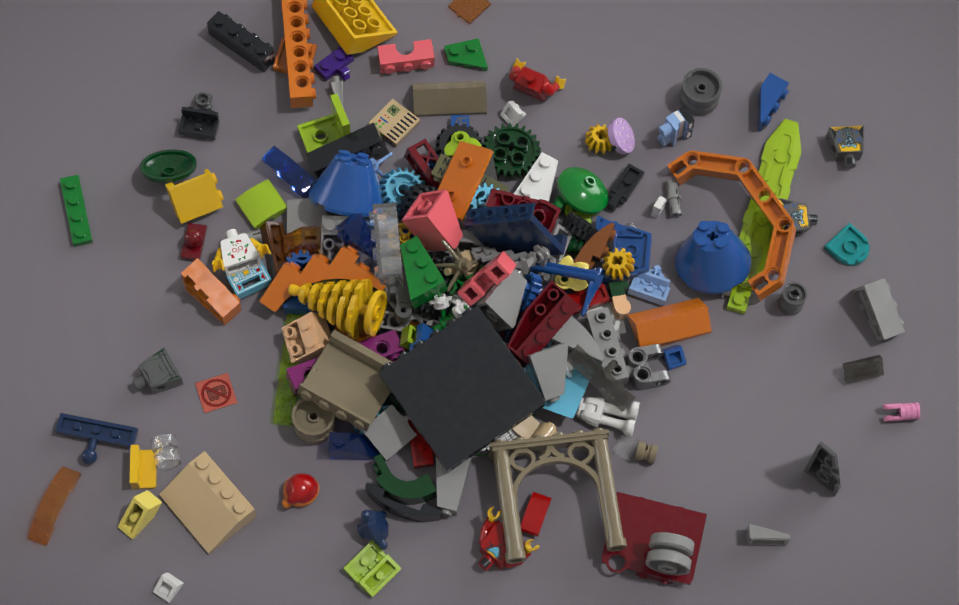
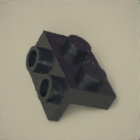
M191 106L182 107V118L178 130L179 135L209 140L216 139L220 123L218 112L211 109L201 110Z

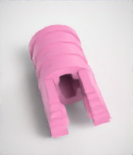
M918 402L883 404V409H897V416L888 415L884 417V422L920 419V405Z

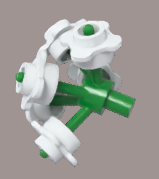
M437 294L434 296V300L429 301V304H434V309L441 310L442 314L440 323L434 326L433 329L441 331L447 327L446 323L453 318L457 320L469 308V305L459 294H453V296L448 297L445 294ZM451 305L453 308L451 309L449 314L446 315L445 308Z

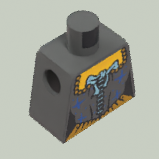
M864 125L829 127L826 139L833 159L835 161H844L846 169L856 167L855 161L861 159L864 151Z
M778 198L793 219L796 227L795 236H800L807 232L810 227L809 225H817V215L808 214V207L805 203ZM785 224L781 227V229L786 230L790 227V225Z

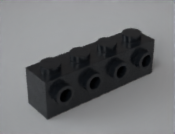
M218 11L207 22L210 36L262 72H265L274 63L275 51L273 46L260 40L255 33L247 31L242 24L234 22L229 15Z

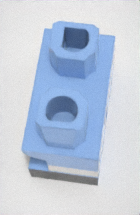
M685 107L666 117L665 124L659 127L658 141L663 147L669 143L674 147L679 137L683 136L685 140L692 137L694 118Z

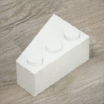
M542 152L514 194L550 202L558 160Z

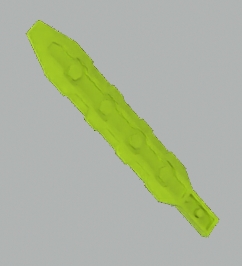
M784 119L766 141L759 169L760 175L776 197L788 200L793 174L797 170L801 156L798 122ZM763 196L760 200L766 201L769 196ZM752 198L750 199L748 209L745 211L742 221L743 226L739 236L749 249L751 269L745 281L732 288L726 308L745 315L752 291L747 280L765 269L773 233V227Z

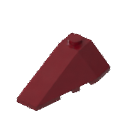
M497 189L490 190L484 204L485 207L535 203L533 215L550 233H552L561 211L560 208L546 200L533 199L525 195L519 196Z

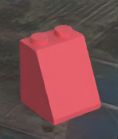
M446 189L420 193L402 219V222L414 236H418L426 251L433 250L437 252L447 250L441 243L442 240H445L452 249H455L463 236Z

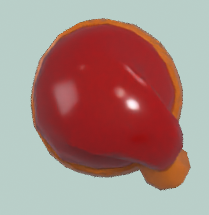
M297 473L289 477L283 485L284 499L282 500V506L287 509L291 508V506L306 507L310 505L319 493L317 480L306 473Z

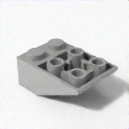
M322 215L320 253L330 259L328 262L331 263L344 245H351L358 250L357 254L361 257L365 237V217Z

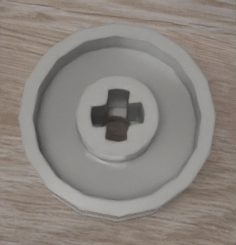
M668 532L653 533L650 536L649 548L651 551L647 553L646 566L663 574L687 575L690 573L692 560L689 557L693 555L695 543L691 539L679 534Z

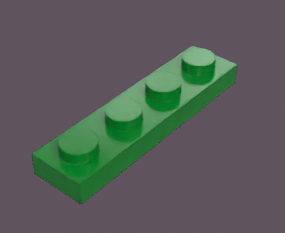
M79 175L60 178L74 247L93 243Z

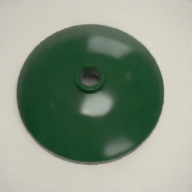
M176 149L152 153L140 163V171L145 178L162 184L182 181L188 178L197 167L196 158L191 153Z

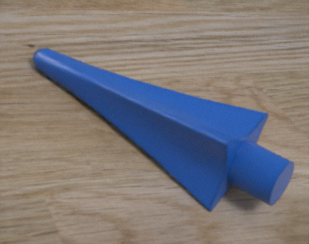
M596 268V271H598L597 281H589L586 299L581 312L583 317L597 290L604 281V276H602L604 270L601 268Z

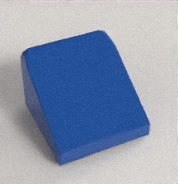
M677 344L662 349L663 359L668 370L687 364L681 345Z

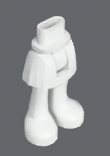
M587 397L585 400L582 398L576 415L577 418L593 427L598 428L599 424L607 425L621 430L625 436L632 438L640 402L635 401L629 407H620L604 402V398ZM603 413L613 414L628 420L615 419L605 416Z

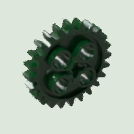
M511 123L508 124V127L501 124V129L495 126L494 132L489 130L488 136H484L482 147L491 149L494 152L493 159L497 177L502 173L504 179L507 175H510L512 180L514 175L521 178V173L524 175L528 174V170L532 168L540 156L539 153H541L540 141H536L537 135L531 136V129L526 132L525 126L521 129L518 128V123H516L515 127H512Z

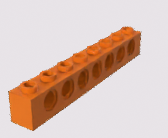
M281 0L291 108L313 107V99H316V90L311 86V84H315L314 73H310V69H313V59L309 58L308 55L312 54L311 43H307V39H310V29L306 28V25L309 24L308 14H304V10H307V0Z

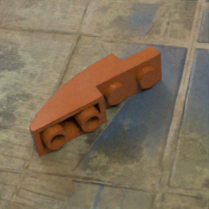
M610 223L595 233L580 250L574 263H587L589 269L593 270L595 265L593 260L601 262V259L608 254L609 248L607 245L609 241L613 242L617 233L614 230L615 224Z

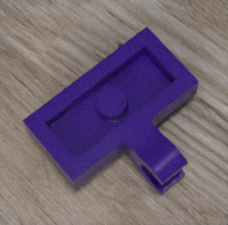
M340 46L314 65V69L326 81L337 73L346 81L351 77L348 74L350 70L346 66L354 61V57L351 54L347 55Z

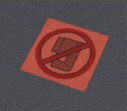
M228 373L195 383L204 413L237 403Z

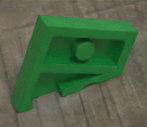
M479 38L444 46L449 65H460L470 69L472 66L482 68V71H488Z

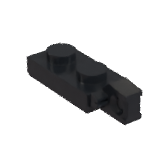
M631 164L626 166L610 191L609 210L614 212L619 203L624 205L643 178L644 171Z

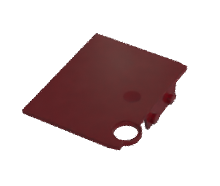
M617 492L623 537L626 538L627 548L616 552L607 551L605 540L602 563L606 564L607 568L613 573H622L627 569L635 571V575L641 579L648 578L660 581L661 584L665 585L672 584L673 582L690 585L695 573L707 514L649 500L644 497ZM668 532L691 539L695 544L693 555L689 557L692 560L690 573L687 575H669L647 567V553L651 551L649 548L650 536L653 533ZM620 555L624 558L625 566L621 570H614L610 567L609 559L612 556Z

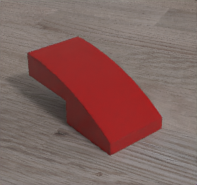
M536 492L532 493L521 522L522 532L538 537L552 498Z

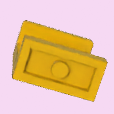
M208 169L204 170L205 174L174 185L172 182L165 184L176 217L181 224L223 207L221 202L224 200L220 189L217 190L215 185L218 183L217 178Z

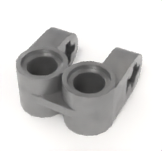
M660 344L635 347L630 350L626 365L630 367L631 384L635 389L665 386L671 382L669 371L652 372L647 362L663 357L664 354ZM633 358H638L641 362H636ZM638 375H642L646 379L642 380L638 377Z

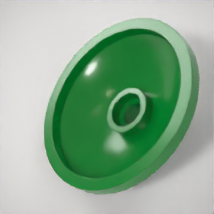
M570 167L563 170L557 180L558 191L570 207L578 212L589 215L598 214L605 209L609 200L608 191L603 181L596 174L585 168Z

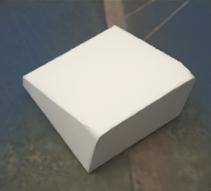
M165 573L161 575L153 593L170 603L184 583L170 573Z

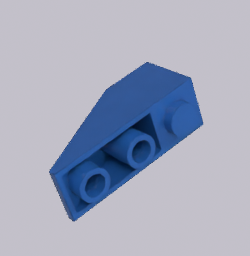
M769 73L761 85L758 94V131H761L763 126H768L772 119L770 117L771 114L778 111L780 100H785L789 93V90H787L789 82L772 73Z

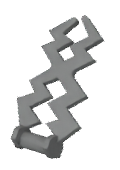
M485 245L472 248L471 251L474 260L481 259L482 262L490 261L501 253L497 252L495 247L487 249ZM512 250L504 251L513 261L520 259V262L515 261L517 264L515 268H520L522 274H528L529 268L536 265L537 257L535 252L514 254Z

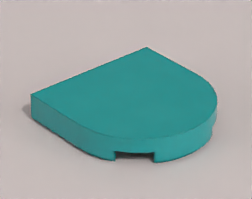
M848 223L824 247L837 261L847 266H857L867 259L870 250L869 241L866 236L851 223Z

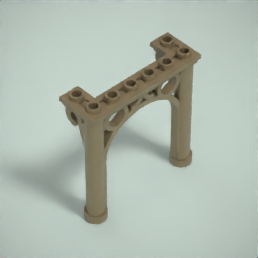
M595 428L589 432L577 430L572 432V434L559 432L552 436L536 435L529 439L517 437L511 441L499 439L490 443L488 457L491 463H494L506 545V563L516 564L526 560L517 504L519 485L532 471L551 464L570 465L590 476L598 491L607 551L616 552L627 548L626 538L623 537L607 442L609 429ZM569 447L567 457H564V453H559L556 450ZM575 449H585L588 451L589 456L583 461H579L572 456V451ZM546 450L542 456H539L538 461L535 462L536 457L533 452ZM527 455L531 458V463L524 468L516 465L514 459L517 456ZM592 458L595 461L596 473L587 465L591 462ZM511 468L514 471L520 473L517 479L515 480L514 485L512 480Z

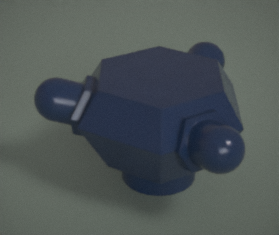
M376 510L362 511L361 523L357 525L360 537L373 540L381 550L387 549L386 538L389 532L388 522L385 519L387 517L386 512Z

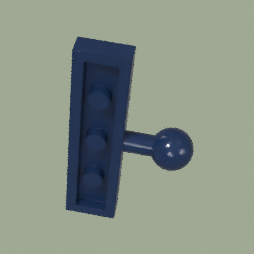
M60 413L55 429L56 434L90 440L88 448L81 454V459L85 464L96 462L97 453L95 450L98 442L131 448V445H135L139 431L136 427Z

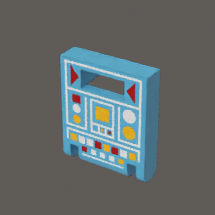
M262 261L261 266L228 277L226 272L222 271L234 294L239 299L262 290L272 283V279ZM259 277V282L243 288L242 284Z

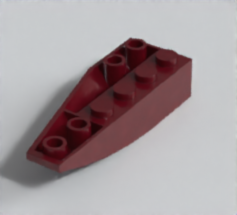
M552 280L525 309L507 344V348L523 370L530 364L527 355L541 351L580 307Z

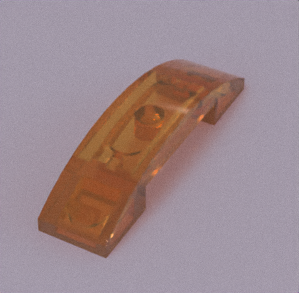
M63 466L61 467L39 505L29 531V540L47 546L55 530V522L70 491L73 492L81 473Z

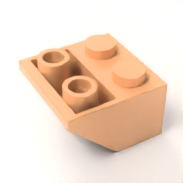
M310 312L281 328L292 363H299L319 357L331 335L326 318L323 319L315 312Z

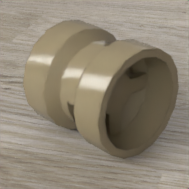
M639 441L635 460H646L648 463L654 464L658 445H647L645 442Z

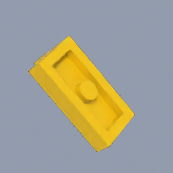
M131 445L129 483L132 489L156 488V450H141L139 445Z

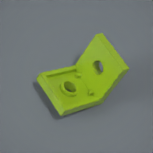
M337 93L330 95L331 115L297 125V130L307 153L351 133L349 120ZM318 134H324L326 136L322 140L316 138Z

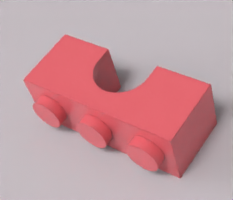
M431 39L413 41V52L408 55L400 54L396 50V44L377 46L381 74H392L400 71L409 72L416 69L425 70L434 67L435 57Z
M502 251L466 280L457 293L469 306H472L494 284L498 285L511 275L517 264Z

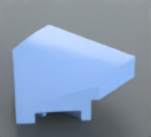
M656 265L649 272L634 276L628 294L664 306L670 291L669 285L671 281L664 277L661 267Z

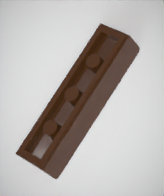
M266 221L260 227L262 243L267 244L271 252L270 255L265 254L268 274L273 281L283 263H286V257H289L283 223Z

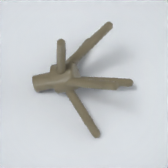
M442 240L441 243L456 259L454 263L435 264L437 268L455 267L457 270L447 287L448 290L446 292H449L456 279H460L464 271L472 268L473 264L481 263L482 261L481 259L469 261L467 258H463L458 247L454 249V252L446 241Z

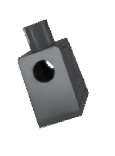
M165 347L139 365L142 376L133 380L137 390L149 386L153 394L183 385L182 377Z

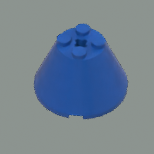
M339 150L338 154L334 156L310 189L308 195L309 200L317 206L319 203L325 206L324 210L345 216L369 217L370 213L376 212V215L383 211L384 207L372 161L368 159L369 155L365 153L351 154L347 150Z
M701 221L698 227L679 247L675 257V268L679 278L689 288L705 294H720L731 291V288L745 281L751 269V255L747 246L729 228L727 223Z

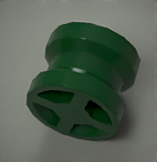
M571 236L565 253H573L577 257L585 244V240H578L575 236Z

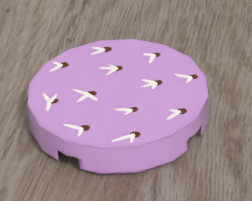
M623 118L613 119L608 127V136L612 146L615 145L617 148L615 150L622 155L631 153L635 146L632 128Z

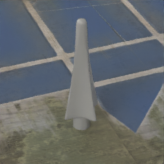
M333 76V82H330L333 94H338L343 106V80L340 81L339 76Z

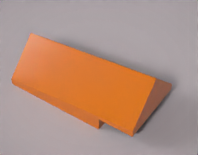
M699 298L627 315L639 347L660 344L663 347L712 332L708 306Z

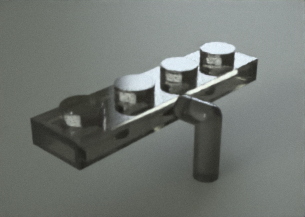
M579 345L568 354L567 362L621 412L633 402L635 397L610 374L618 366L616 360H611L603 368Z

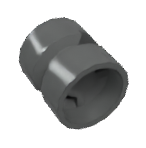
M797 282L785 285L778 300V306L782 313L792 316L801 311L807 298L806 288Z

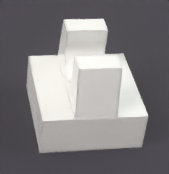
M513 100L507 102L500 114L508 124L511 123L512 127L524 119L526 115Z

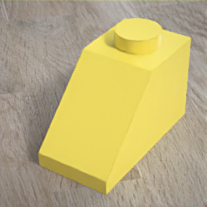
M148 490L133 497L118 528L131 539H134L155 517L162 502Z

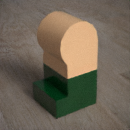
M628 280L612 282L607 287V292L611 299V310L614 317L618 320L626 319L631 310V304L626 298L629 289Z

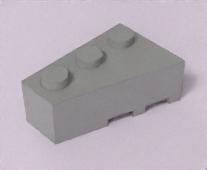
M885 278L852 290L854 295L858 294L862 302L859 305L861 310H866L870 318L867 321L877 341H882L905 332L904 321L899 317L897 303L891 296V287Z

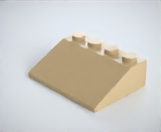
M205 451L192 460L159 494L208 554L257 517L252 505Z

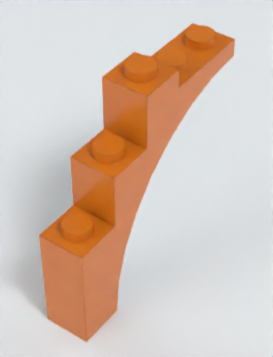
M344 245L331 263L328 262L330 259L322 253L319 255L315 253L303 271L300 270L301 267L292 261L284 263L259 302L274 312L278 311L291 296L288 294V288L291 284L301 287L304 283H315L328 279H357L360 281L362 279H371L374 288L384 291L388 283L385 282L386 278L381 274L370 272V267L362 262L357 263L360 255L357 254L358 250L351 245Z

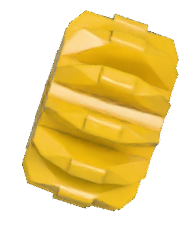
M597 123L595 127L590 126L589 131L585 134V144L589 146V151L595 150V154L601 151L604 155L606 151L610 152L612 147L615 146H612L609 140L606 124L600 126Z
M616 247L614 253L608 251L609 257L603 258L605 263L602 265L603 269L606 270V275L611 276L613 280L618 276L620 280H623L624 275L630 277L629 271H634L633 265L635 264L631 252L626 253L624 248L619 252Z

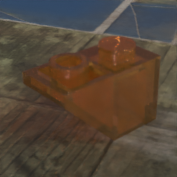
M321 226L300 227L284 235V254H291L292 252L298 254L299 250L302 251V254H305L307 250L309 254H320Z

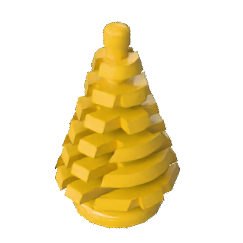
M355 279L349 282L340 280L337 284H335V281H329L326 284L315 283L313 286L312 283H304L301 287L291 284L288 288L289 295L298 296L299 302L303 305H306L307 302L309 309L318 311V316L323 319L327 318L329 323L337 325L339 330L347 332V335L352 339H356L363 329L366 334L374 336L384 318L387 294L383 290L374 292L371 279H362L361 281Z

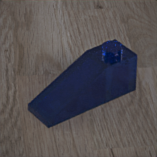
M352 214L336 226L337 234L343 242L353 246L379 263L388 264L391 262L361 214Z
M329 432V459L374 460L375 456L381 454L367 436L349 432Z

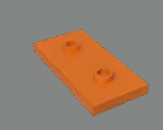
M463 141L459 142L438 190L446 189L448 191L456 217L462 221L494 153L491 149Z

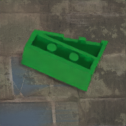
M418 236L400 245L410 299L414 309L430 301L435 295L442 294L448 290L445 280Z

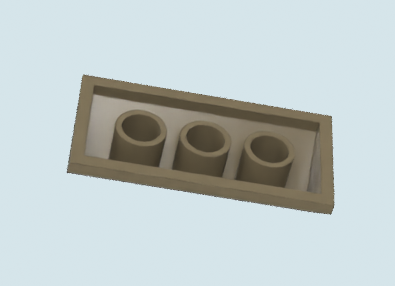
M485 81L412 83L413 107L416 117L487 114V89Z

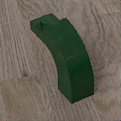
M381 454L374 457V465L372 467L378 476L376 477V485L386 490V496L389 499L401 504L416 505L437 497V490L428 474L412 481H403L396 478L390 472Z

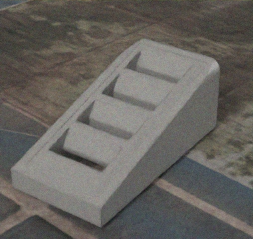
M749 524L746 529L748 545L786 546L790 540L789 534Z

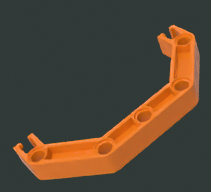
M688 151L669 163L667 166L679 185H682L695 175L741 182L773 227L765 269L747 281L752 290L756 292L760 301L780 289L785 282L796 227L791 216L752 162L743 157ZM692 160H697L694 165H689ZM686 167V169H684L681 173H675L676 171ZM742 168H748L746 172H740ZM763 196H769L766 201L760 200ZM785 224L790 225V227L786 230L781 229V227ZM772 275L779 276L777 280H769ZM767 282V285L761 290L755 288L761 283Z

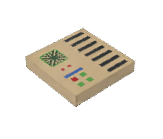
M392 99L368 124L374 122L381 135L397 147L420 124V119Z

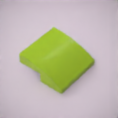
M269 179L255 185L235 199L256 229L260 228L271 218L275 220L287 210V204Z
M373 540L342 568L371 597H374L401 570L400 566L388 554H385Z

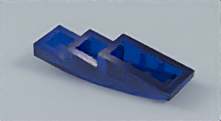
M273 146L262 157V162L276 171L278 177L291 185L293 191L303 198H308L309 191L316 180L284 152Z

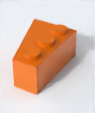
M198 258L181 272L185 290L224 325L241 311L240 299L235 294H231L226 286Z

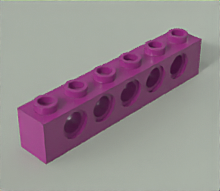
M395 329L358 342L392 362L397 361V356L404 351V348L400 346V340ZM377 349H384L386 353L381 354ZM319 357L286 369L285 376L294 396L299 395L297 392L300 384L304 382L305 376L309 374Z

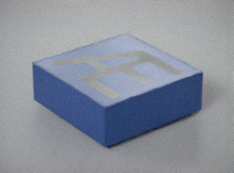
M451 115V126H454V123L462 126L463 123L466 124V127H469V115Z

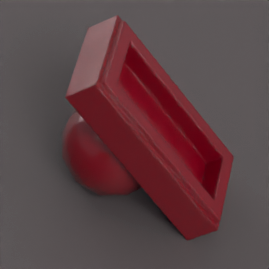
M188 223L184 235L181 259L195 261L198 258L201 260L207 225Z

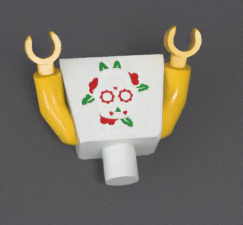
M230 229L226 232L227 239L220 242L221 247L217 249L215 258L212 261L213 272L222 269L228 277L261 266L260 258H264L263 255L265 254L270 255V249L267 244H261L254 238H249L246 233L238 235L236 229Z

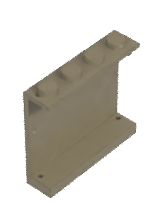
M334 330L308 376L300 384L297 393L303 399L313 401L321 409L334 413L337 418L347 420L355 428L363 429L367 432L390 394V391L379 377L380 368L388 362L391 364L394 362Z

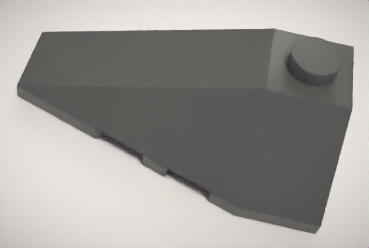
M821 441L804 471L835 497L841 488L837 454Z

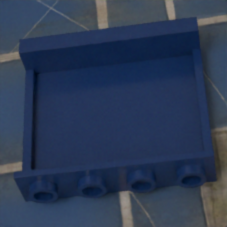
M535 203L468 209L464 225L483 245L490 249L495 247L497 252L512 250L514 254L521 252L529 254L534 251L533 247L535 245L546 247L550 252V256L564 255L568 239L564 234L552 235L533 215Z

